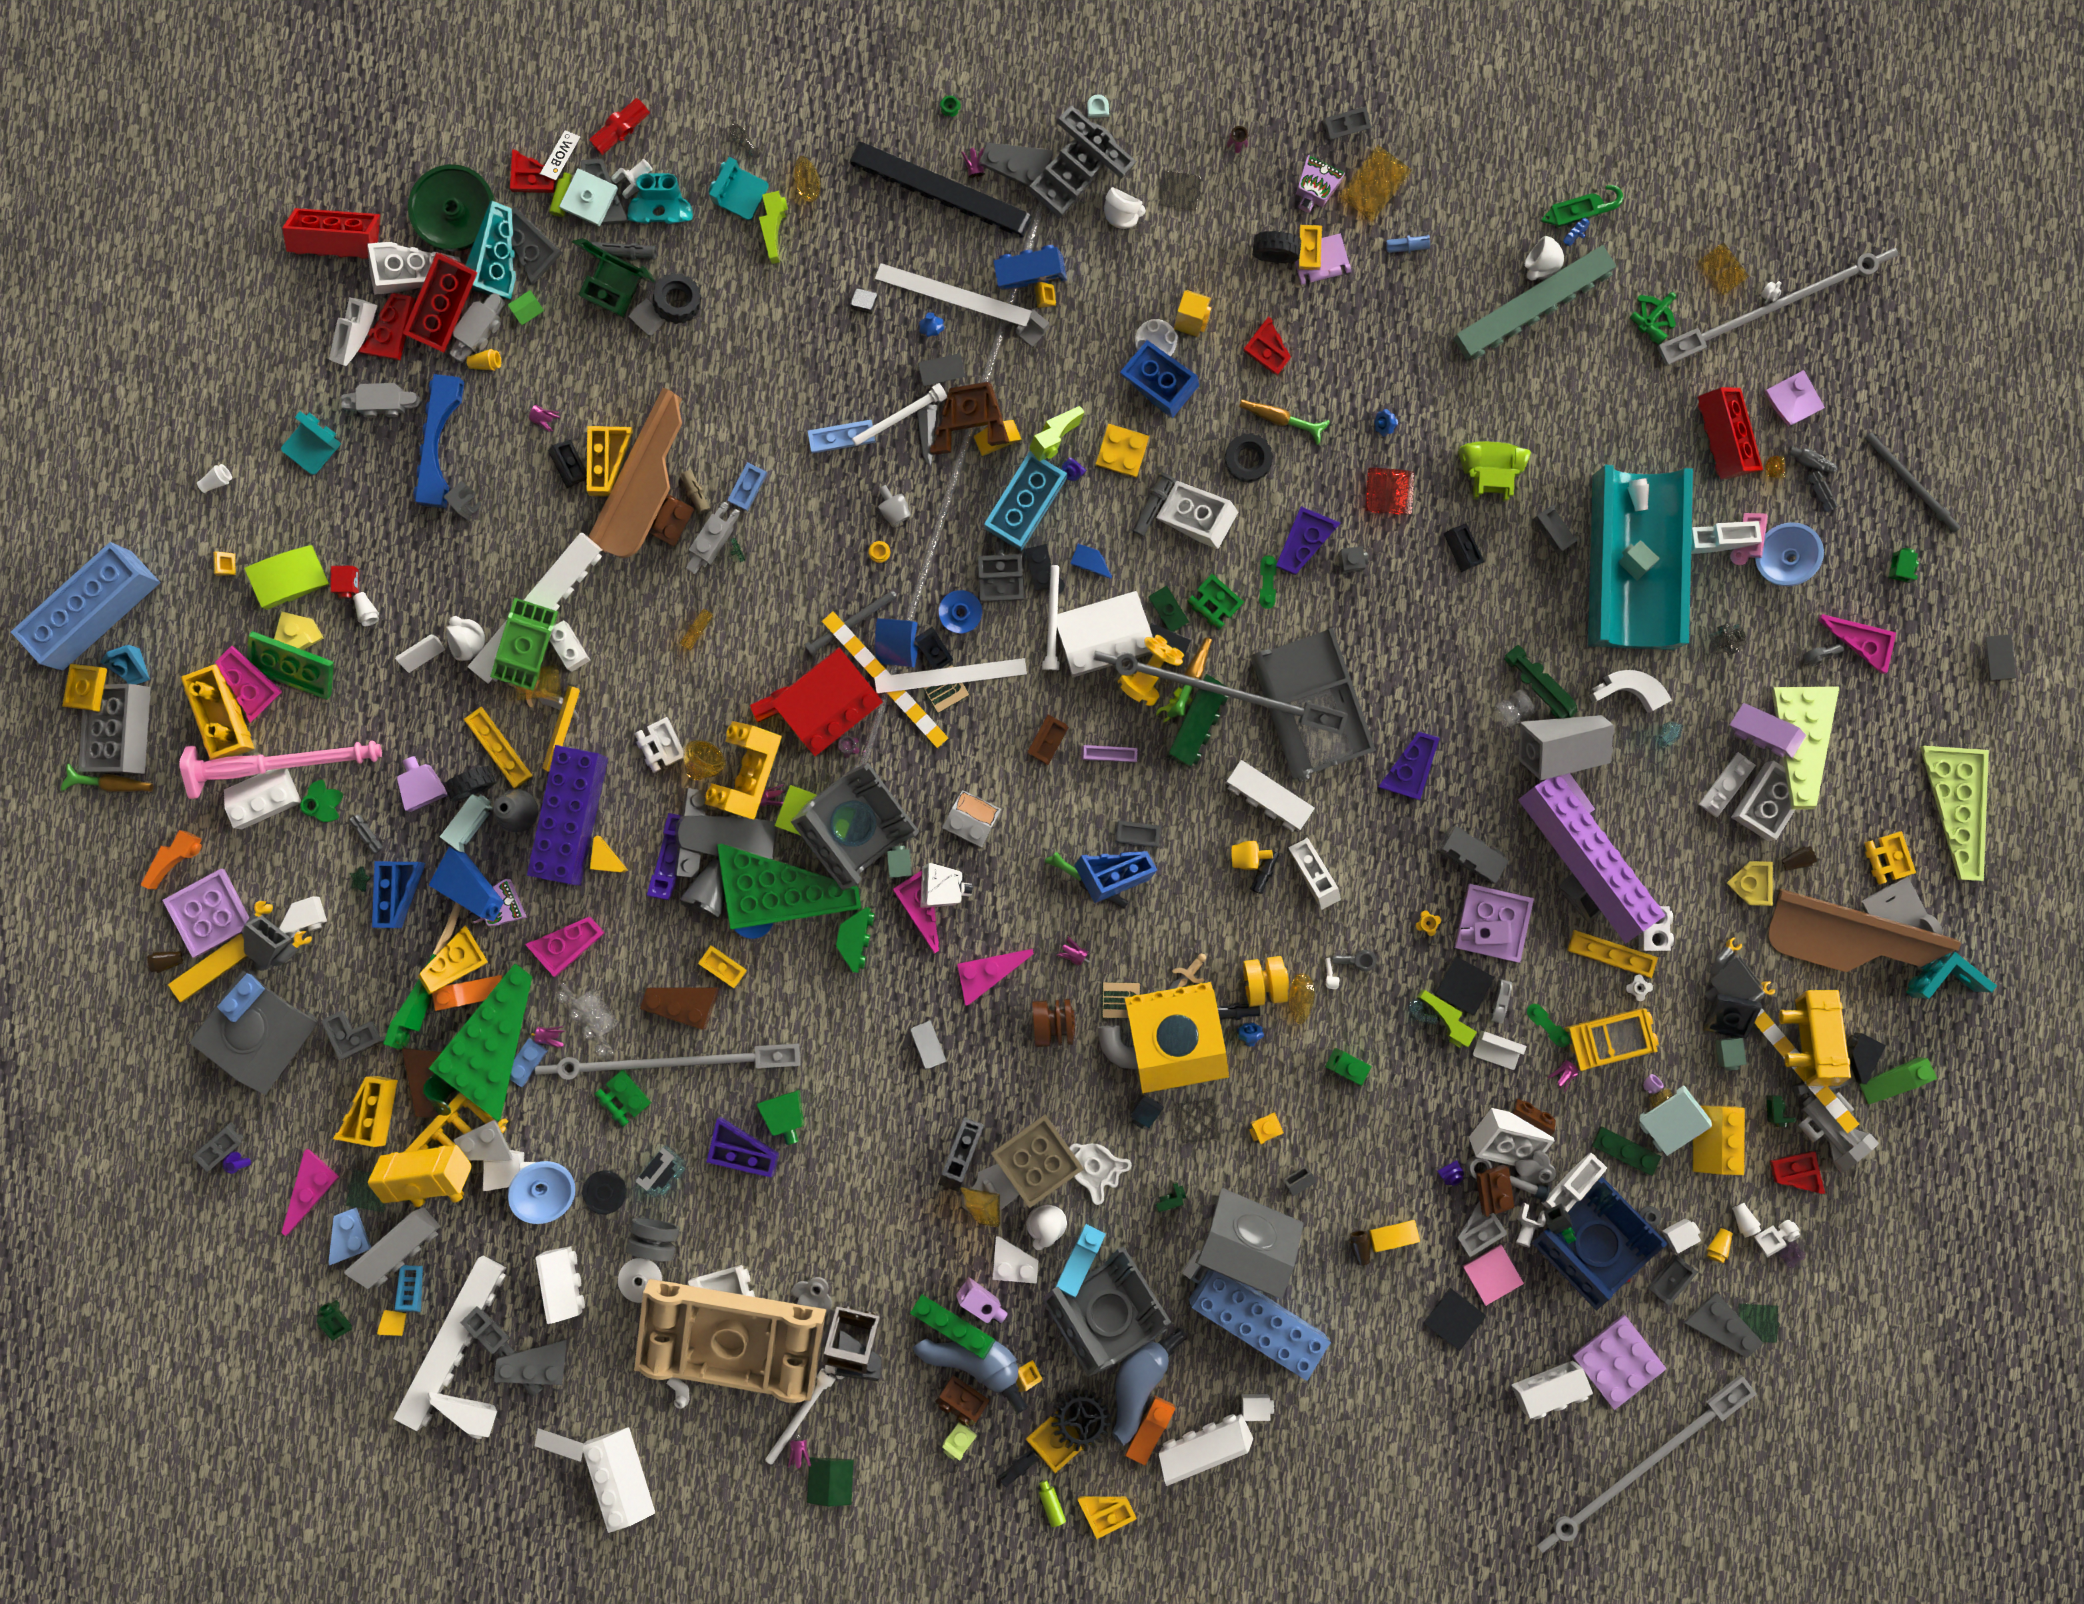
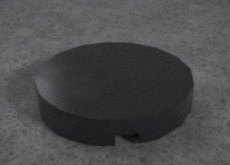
M601 1170L593 1173L586 1179L582 1190V1197L587 1207L591 1211L603 1215L617 1211L623 1205L627 1195L625 1181L619 1174L610 1170Z

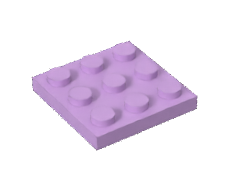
M219 869L163 899L192 958H197L242 933L244 925L250 918L225 869Z
M1468 884L1454 948L1520 963L1534 898ZM1511 921L1512 943L1475 945V940H1461V928L1474 927V922ZM1488 929L1480 930L1481 937L1489 936L1490 932Z
M1624 1314L1572 1354L1573 1358L1583 1368L1586 1375L1614 1410L1666 1370V1367Z

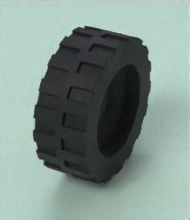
M1282 231L1260 232L1254 236L1252 255L1256 259L1266 262L1284 264L1296 262L1300 259L1301 238Z
M681 273L666 274L654 286L652 304L655 312L659 314L661 319H665L669 323L683 324L686 321H691L698 314L701 302L700 288L689 276H684ZM674 289L681 290L687 296V303L683 307H672L666 301L667 293Z
M1244 433L1239 437H1235L1229 443L1224 456L1227 472L1235 480L1238 479L1243 483L1259 481L1267 474L1273 462L1272 448L1268 445V441L1261 438L1260 435H1254V433ZM1252 448L1258 453L1259 462L1254 468L1246 469L1239 464L1238 454L1241 450Z
M483 766L463 772L447 780L443 785L450 801L453 802L490 789L496 784L490 767Z

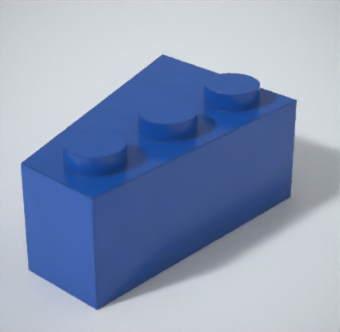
M1053 245L1043 246L1040 251L1035 252L1024 250L1020 252V255L1016 256L1005 254L999 256V259L993 260L998 287L1001 290L1029 286L1028 284L1037 282L1048 283V280L1060 278L1061 281H1067L1063 255Z
M1147 851L1120 853V855H1081L1074 865L1094 903L1149 881L1157 871Z
M374 861L372 928H402L426 863Z

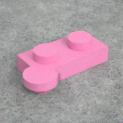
M1744 513L1743 522L1759 521L1762 542L1734 549L1731 552L1730 559L1735 565L1745 564L1749 557L1762 558L1767 514Z

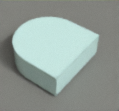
M1094 95L1088 100V118L1109 117V103L1104 96Z

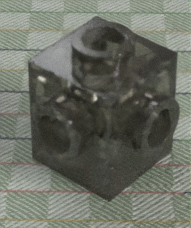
M1730 623L1717 627V632L1709 635L1716 655L1727 652L1728 656L1740 652L1739 647L1747 644L1745 632L1740 628L1739 624L1731 626Z

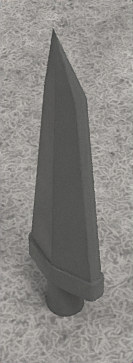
M931 403L917 410L922 454L929 466L932 463L930 448L934 443L937 405H932Z

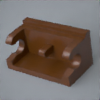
M1048 714L1027 754L1049 765L1069 727Z

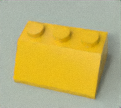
M1700 1105L1711 1119L1712 1127L1693 1139V1172L1744 1175L1745 1108L1738 1106Z

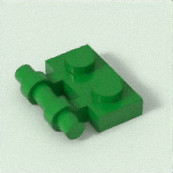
M1213 574L1197 589L1202 598L1198 600L1192 595L1187 600L1193 606L1192 609L1196 613L1202 614L1207 619V623L1211 626L1214 625L1218 630L1225 624L1219 617L1224 614L1230 619L1244 603L1242 599ZM1207 601L1217 608L1214 613L1204 606Z
M624 1069L606 1083L607 1087L611 1090L607 1095L602 1089H599L594 1094L600 1100L598 1103L602 1107L605 1106L612 1114L611 1118L615 1122L618 1121L622 1127L629 1123L628 1119L624 1116L628 1111L633 1117H636L652 1103ZM614 1097H617L624 1105L620 1110L611 1101Z

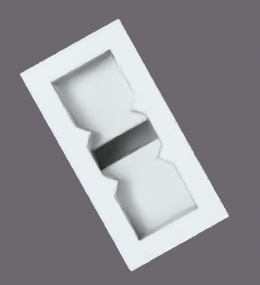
M564 620L556 624L552 629L549 640L565 667L572 672L591 661L569 624Z
M1660 906L1666 916L1660 919L1657 924H1653L1639 934V951H1671L1674 938L1673 934L1670 933V924L1673 922V913L1670 911V906ZM1654 934L1660 936V943L1657 946L1652 941Z

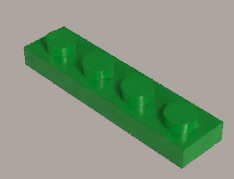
M922 1294L910 1312L912 1316L983 1360L996 1341Z

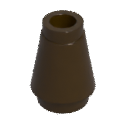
M1803 846L1781 859L1784 864L1785 870L1789 871L1813 866V863L1817 862V858L1811 846Z
M181 951L153 952L152 955L147 956L151 972L160 973L184 963L181 958Z
M1361 1230L1350 1233L1348 1241L1357 1265L1369 1264L1370 1236H1368L1367 1231Z

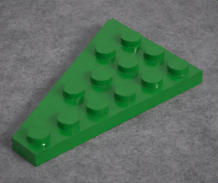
M722 843L717 844L730 930L862 909L858 886L842 890L832 878Z
M516 963L429 1067L432 1072L497 1121L500 1120L532 981V976Z

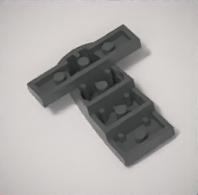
M1072 105L1058 118L1056 123L1075 139L1060 151L1059 155L1045 167L1043 173L1028 188L1032 195L1059 218L1080 197L1103 164L1122 179L1137 162L1116 144L1113 136L1105 128L1089 121Z
M685 788L682 816H680L675 828V843L678 848L674 875L697 878L701 853L719 857L717 844L721 843L772 859L776 831L775 821L706 816L707 805L705 804V795L707 791Z

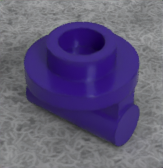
M1069 457L1061 468L1062 471L1067 473V479L1070 481L1078 480L1087 471L1072 457Z
M235 1151L229 1153L223 1160V1169L226 1173L230 1174L251 1165L249 1158H241V1154Z
M1457 1160L1437 1171L1446 1185L1455 1186L1463 1180L1464 1171Z

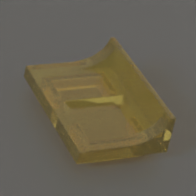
M1724 242L1698 261L1723 295L1749 278L1748 273ZM1730 261L1734 263L1732 266H1730L1728 269H1726L1718 276L1715 275V272L1720 270Z
M552 665L540 668L539 682L541 692H537L536 686L532 691L515 685L517 701L561 696L559 666Z

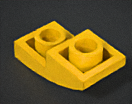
M1415 1220L1368 1230L1374 1252L1420 1242Z

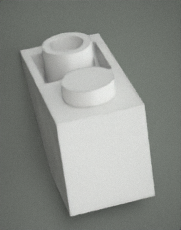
M313 896L292 903L279 929L290 938H293L301 930L308 928V931H314L322 928L321 924L327 922L320 897Z

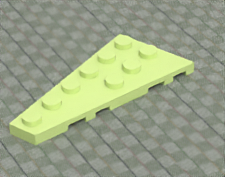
M1774 687L1772 690L1776 717L1800 727L1807 735L1793 758L1787 755L1783 757L1791 809H1814L1817 806L1839 687Z
M1920 746L1958 880L1984 881L1989 750Z

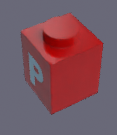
M331 566V592L342 599H350L352 595L358 594L359 569L354 566Z

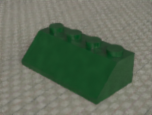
M1208 674L1203 678L1204 681L1225 686ZM1198 689L1167 758L1191 768L1192 764H1198L1202 755L1198 751L1202 744L1206 746L1211 736L1208 730L1211 725H1216L1220 717L1217 711L1220 705L1225 706L1228 696Z

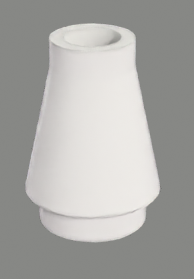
M215 465L197 482V485L203 493H206L209 490L229 484L232 476L224 465Z
M1647 480L1628 481L1629 487L1627 489L1635 511L1647 510L1649 494Z
M361 592L354 595L353 600L355 602L358 622L362 623L363 626H370L378 622L379 612L369 601L366 594Z
M1745 1203L1732 1208L1740 1234L1743 1233L1745 1238L1761 1231L1759 1227L1761 1224L1749 1211Z

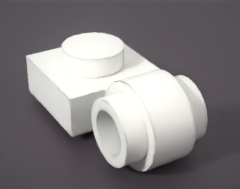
M1786 1220L1778 1226L1780 1231L1771 1226L1754 1236L1755 1241L1767 1257L1786 1247L1783 1239L1792 1242L1800 1237V1230L1794 1222Z

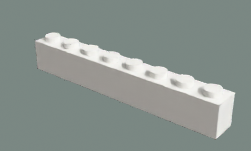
M580 533L524 601L557 611L560 607L557 603L562 597L564 599L569 597L574 591L571 586L576 580L580 583L588 574L585 570L590 564L596 565L602 557L599 553L603 549L584 533ZM507 620L468 665L469 669L488 684L492 680L498 681V679L491 678L490 676Z
M485 1256L477 1259L393 1419L415 1431L429 1424L433 1416L430 1414L433 1405L429 1403L428 1392L441 1394L443 1387H447L454 1376L451 1373L454 1366L458 1367L464 1358V1354H462L464 1347H469L474 1339L460 1322L476 1306L483 1311L486 1306H491L496 1297L493 1294L497 1286L500 1287L506 1278V1274H504L506 1267Z

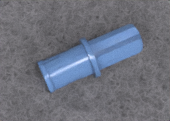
M1408 235L1407 238L1387 240V252L1408 251V253H1411L1414 250L1430 249L1429 235L1410 237Z

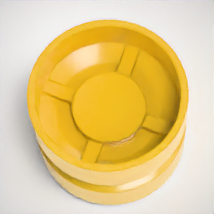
M1281 956L1266 958L1265 970L1263 971L1258 959L1243 961L1244 981L1248 980L1249 986H1245L1250 1007L1265 1005L1266 992L1269 993L1273 1004L1288 1002V973L1286 967L1284 968Z

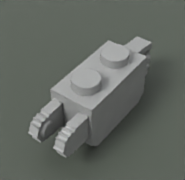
M493 293L489 295L490 297L487 298L484 304L480 301L473 302L456 325L453 334L457 340L450 354L461 363L472 352L477 353L479 350H483L488 343L487 338L489 335L499 329L501 325L499 315L505 306V302L499 294Z
M395 383L360 384L356 388L355 393L341 396V406L344 410L358 411L367 418H375L377 414H385L387 417H398V413H405V409L418 408L422 402L416 393L411 391L404 392Z
M726 502L721 504L715 515L711 514L689 548L690 554L688 557L691 560L686 569L693 574H696L701 566L706 567L707 564H712L733 531L732 526L738 518L740 511L737 509L732 511L725 522L721 518L728 509L729 504Z

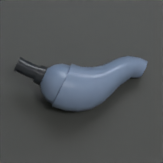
M1177 1328L1166 1339H1161L1157 1343L1154 1341L1147 1343L1122 1361L1116 1378L1117 1419L1112 1431L1113 1437L1121 1446L1126 1445L1136 1434L1145 1403L1167 1371L1169 1356L1174 1353L1173 1350L1187 1340V1336L1182 1329Z
M925 1339L912 1348L915 1354L927 1364L964 1370L974 1376L980 1384L983 1383L988 1389L994 1392H1001L1003 1397L1008 1399L1016 1415L1028 1408L1016 1384L1018 1378L1017 1359L1000 1342L995 1341L984 1360L954 1341L934 1343L929 1339Z

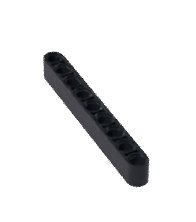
M863 142L857 143L849 161L853 167L859 166L867 173L872 175L878 174L886 181L893 184L895 182L902 185L901 187L912 192L914 190L920 192L921 196L931 200L941 201L940 204L952 209L953 207L960 209L961 213L973 217L974 215L979 217L980 221L1000 226L999 229L1011 234L1014 232L1020 238L1024 237L1032 220V216L1024 210Z

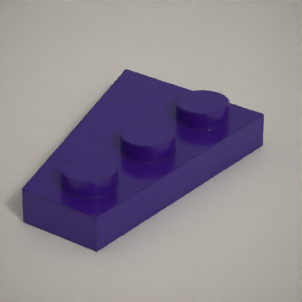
M1301 506L1275 567L1296 575L1341 523Z
M1418 732L1378 788L1420 801L1440 738Z

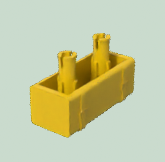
M216 664L181 677L185 694L188 697L210 760L238 756L255 749L236 695L230 685L227 684Z
M1839 990L1805 991L1795 1000L1796 1010L1779 1011L1780 1024L1799 1025L1802 1053L1785 1054V1066L1804 1067L1807 1086H1840L1851 1078Z
M457 1145L439 1146V1148L402 1153L394 1152L379 1157L368 1180V1185L382 1203L410 1200L414 1207H420L425 1204L424 1200H427V1198L437 1196H449L450 1200L456 1203L463 1198L464 1192L462 1188L471 1170V1163Z

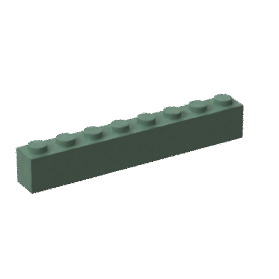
M1601 245L1460 331L1454 337V341L1466 360L1472 357L1476 360L1486 353L1484 350L1491 346L1494 349L1504 342L1503 338L1508 335L1512 338L1522 331L1521 327L1526 324L1530 327L1540 320L1539 316L1544 313L1548 316L1558 309L1557 305L1562 302L1565 305L1576 298L1575 294L1580 291L1583 293L1588 292L1595 287L1593 283L1598 280L1601 282L1606 281L1613 276L1611 272L1617 266L1605 247Z

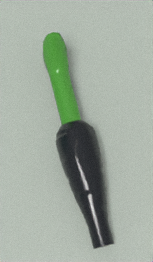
M1057 852L1045 859V863L1060 868L1079 880L1080 886L1088 891L1076 868L1065 862ZM1118 894L1105 899L1123 909L1128 904V901Z

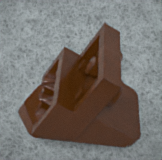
M667 494L648 534L675 547L694 508Z

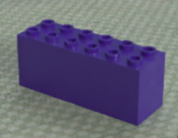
M555 745L527 876L581 886L608 757L599 753Z

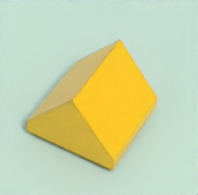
M1037 282L1035 286L1037 308L1056 306L1054 285Z
M213 552L214 574L216 576L236 575L235 554Z

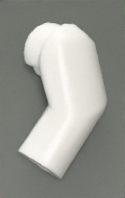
M671 1377L666 1384L675 1390L676 1400H674V1405L682 1409L688 1405L690 1400L689 1387L679 1378Z

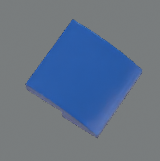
M877 618L875 631L876 659L882 665L915 668L919 646L914 645L918 623L906 620Z

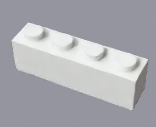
M1242 760L1239 761L1226 781V784L1229 785L1227 788L1229 791L1237 796L1240 793L1247 797L1246 802L1256 808L1258 805L1265 809L1264 813L1274 820L1278 817L1284 821L1282 825L1292 832L1295 829L1297 831L1301 830L1315 809Z

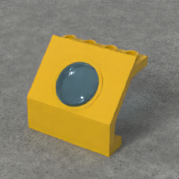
M1211 982L1125 998L1142 1093L1229 1078L1225 1044Z

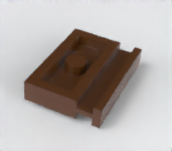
M1503 1164L1485 1170L1484 1173H1476L1482 1215L1488 1217L1489 1214H1497L1514 1208L1508 1166Z

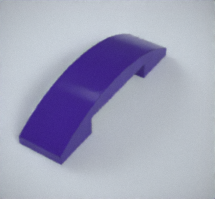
M668 813L654 875L652 874L647 892L648 897L668 901L671 897L677 876L674 875L678 848L675 843V828L682 815Z

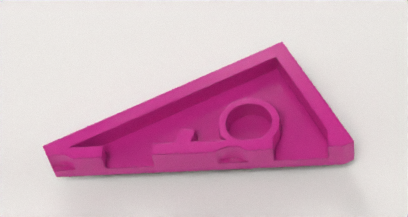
M1824 614L1819 615L1818 621L1876 670L1882 674L1888 672L1896 632Z
M922 871L895 887L893 892L935 954L939 951L935 908H920Z
M1033 949L957 964L965 1005L972 1003L1034 954Z
M306 1149L303 1153L281 1232L285 1236L289 1235L339 1178L331 1168L309 1149Z

